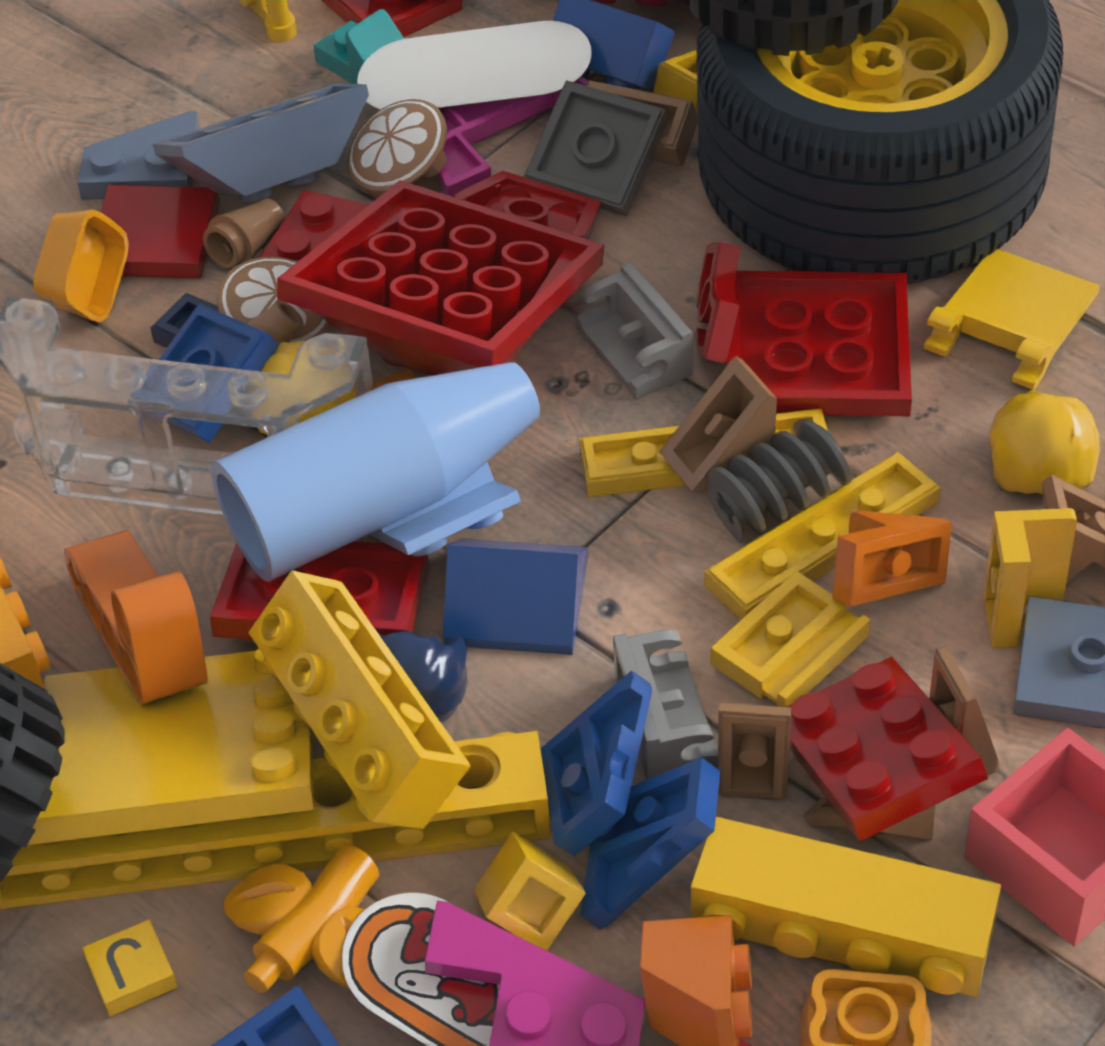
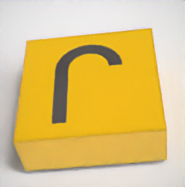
M150 919L81 947L109 1017L178 988L174 973Z

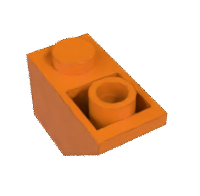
M731 915L643 921L640 970L649 1027L680 1046H739V1038H752L749 991H739L752 989L750 950L748 944L735 945Z

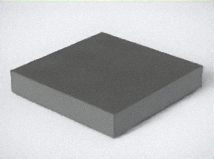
M566 80L523 177L602 201L601 209L627 216L667 125L669 116L665 109Z

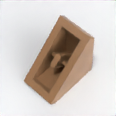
M734 357L659 453L692 492L698 494L707 491L706 476L709 470L715 467H722L728 470V463L732 457L744 455L749 458V451L752 446L757 443L770 445V440L776 431L777 398L742 359Z

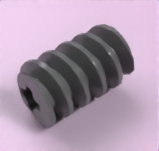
M801 419L794 423L791 433L779 431L773 434L770 445L757 443L752 446L749 451V458L744 455L732 457L728 463V470L722 467H715L709 470L706 476V486L709 499L722 523L734 538L742 542L743 531L741 524L746 522L757 534L761 535L766 532L767 528L763 516L764 511L768 510L777 521L784 522L788 518L784 500L789 498L800 510H805L809 507V499L805 488L810 486L820 497L826 498L831 492L827 479L828 475L831 474L843 486L851 483L852 476L847 461L834 437L815 422Z

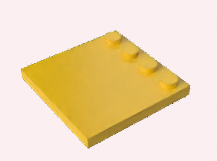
M259 649L256 651L206 656L207 684L140 705L118 667L45 676V689L48 694L53 696L63 718L61 723L65 729V743L59 747V753L63 759L59 775L53 778L50 786L53 794L46 810L40 812L33 826L36 831L27 845L314 810L313 731L294 711L293 700L280 680L266 668L264 664L265 657Z

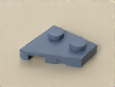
M189 111L84 147L77 182L81 200L104 199L108 185L192 187L193 178L156 156L153 143L200 129L198 112Z

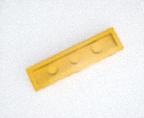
M822 409L776 414L775 433L779 431L791 433L794 423L801 419L813 421L827 430ZM679 426L579 438V451L587 496L596 497L685 486L686 484L659 453Z
M896 452L852 479L849 485L841 486L831 492L826 498L820 499L705 570L704 586L733 614L742 620L795 571H798L814 582L833 570L836 563L838 536L849 533V521L852 512L871 511L918 516L939 502L941 487L902 454Z

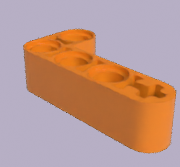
M128 529L64 549L65 561L75 593L140 705L207 684V668L196 608L188 584L180 571L158 577Z

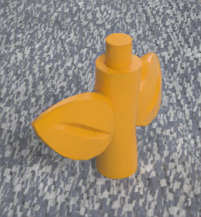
M342 845L327 863L313 885L304 872L287 864H271L257 869L248 875L227 894L223 901L225 914L230 921L240 929L262 936L253 945V954L256 960L243 973L246 983L252 989L259 993H266L277 979L284 981L292 980L313 958L321 972L332 981L350 990L342 967L344 941L353 922L365 910L358 908L359 904L379 879L378 867L364 851L353 845Z

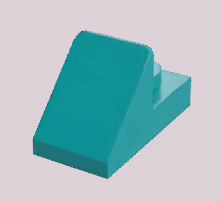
M379 9L358 24L352 20L315 43L313 45L315 61L350 83L357 84L359 71L371 54L389 43L404 38L389 14L385 10Z

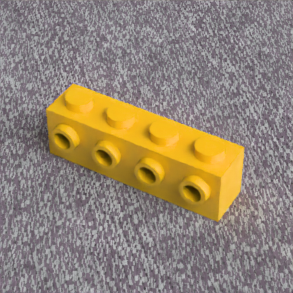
M291 570L248 633L265 657L264 664L266 668L280 680L293 700L294 711L310 726L325 749L324 756L334 769L340 772L357 798L356 805L360 812L367 819L381 826L396 825L424 829L471 765L341 581Z
M716 816L714 832L706 839L691 884V918L731 915L734 940L744 939L776 947L780 952L795 958H809L812 956L848 965L854 971L908 975L918 979L924 987L936 993L947 995L961 993L978 998L994 930L1001 884Z

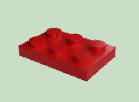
M354 541L293 571L341 581L377 633L385 636L400 631H410L412 633L429 567L428 554L423 556L407 555L385 543ZM236 543L210 615L212 636L253 640L248 632L290 572L269 582L264 581L250 566Z
M892 656L878 663L865 665L853 675L818 692L805 694L795 700L793 704L787 706L791 707L790 751L859 842L988 779L982 757Z

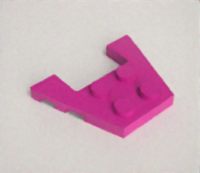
M580 76L575 83L588 86L589 80ZM561 90L544 95L438 108L443 114L447 125V137L443 148L447 156V162L444 168L437 174L443 194L454 197L455 194L491 176V167L470 144L482 141L494 133L528 120L532 116L554 107Z
M437 901L425 958V973L500 985L489 1046H639L645 999L449 902Z

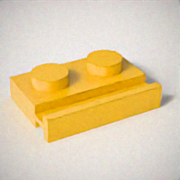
M795 571L710 648V664L760 699L766 696L777 703V707H787L793 704L799 697L808 694L869 637L871 619L864 614L858 618L847 610V605L833 599L832 593L798 571Z

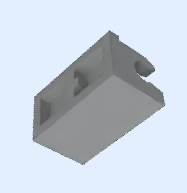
M631 262L622 265L621 271L589 284L581 292L580 295L587 303L606 296L602 304L595 308H589L576 316L577 329L636 400L693 375V332Z
M658 630L627 637L626 633L613 636L616 683L632 670L651 683L652 687L651 699L639 748V756L647 780L701 757L714 767H718V746L714 743L711 727L708 725L688 666L686 652L675 651L666 652L658 656L652 655L660 649H672L681 645L682 642L679 634L675 630Z

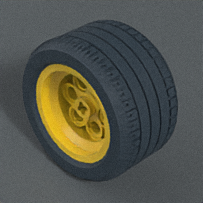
M898 0L893 11L884 20L882 19V23L865 37L859 33L857 34V39L852 44L839 49L835 45L827 46L822 53L806 55L805 51H789V56L772 55V50L758 48L757 52L741 48L735 39L726 42L717 37L710 30V25L704 27L702 23L700 24L697 36L698 162L700 177L711 206L721 221L736 237L740 238L742 242L759 254L793 271L907 273V284L941 277L987 257V255L995 252L996 249L1002 247L1004 243H1007L1015 236L1033 214L1044 191L1049 171L1064 54L1060 24L1054 7L1049 0Z

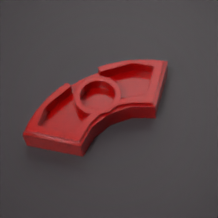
M724 242L709 243L706 246L696 304L698 308V322L706 324V330L697 328L695 337L697 349L704 359L726 364L740 306L736 301L735 282L741 247Z

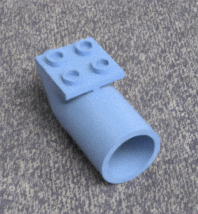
M515 362L387 383L214 461L211 464V478L214 491L237 545L253 570L266 582L276 579L366 535H370L407 555H427L444 547L448 542L446 537L465 528L479 529L494 524L503 517L502 510L521 502L516 489L494 481L488 461L539 419L540 405L530 379Z

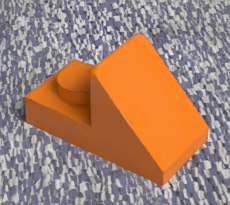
M871 511L852 512L849 521V533L838 536L833 599L852 607L946 583L952 522L944 518Z

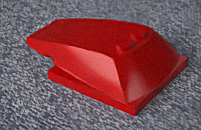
M501 171L455 194L454 197L399 180L277 278V299L315 312L338 331L381 356L384 362L392 366L406 367L433 376L514 362L540 325L603 265L604 244L589 240L602 201L506 171Z

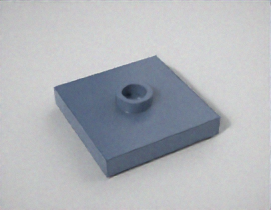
M1029 596L1013 714L1105 728V607Z

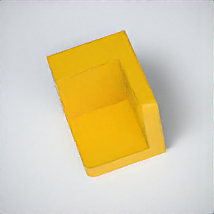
M513 831L474 889L487 919L517 937L546 951L586 894L570 866Z

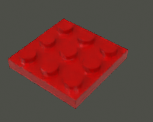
M736 272L735 293L736 301L740 306L727 357V365L734 357L742 359L777 398L776 414L822 409L823 415L910 417L912 388L907 273Z

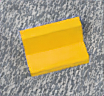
M1074 509L994 511L983 590V603L991 648L1018 647L1024 606H1028L1029 596L1058 601L1064 600L1077 526Z

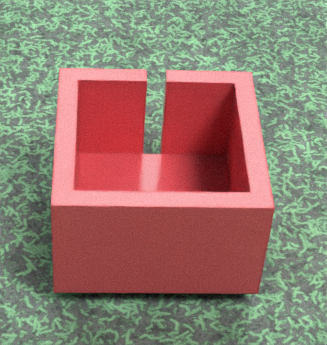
M1067 727L971 808L964 858L992 881L1001 884L1003 890L1073 947L1105 920V755Z

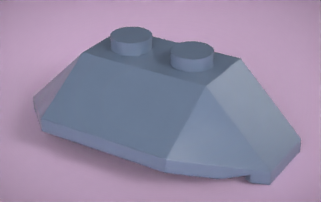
M335 83L216 124L153 143L156 156L216 193L239 195L241 202L261 200L273 194L271 188L284 182L287 186L312 182L318 179V170L337 164L369 96L367 84Z

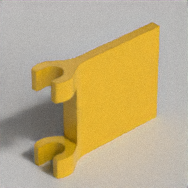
M996 249L995 252L982 259L945 306H937L931 312L927 325L934 327L930 337L925 341L923 349L946 357L952 351L960 332L1016 352L1015 358L1022 361L1013 374L1011 382L1035 390L1040 384L1052 357L1097 297L1100 285Z

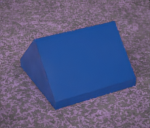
M463 538L449 544L447 547L443 644L447 645L451 637L458 634L462 635L466 647L573 655L588 559V547Z

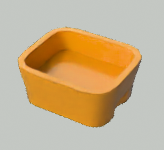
M93 209L70 213H56L49 223L34 273V291L41 298L53 301L55 306L61 311L70 312L101 323L108 318L112 310L127 259L129 243L126 232L103 213Z
M838 969L823 970L815 976L812 987L804 1000L800 1021L799 1046H931V1019L924 986L918 979L908 975Z

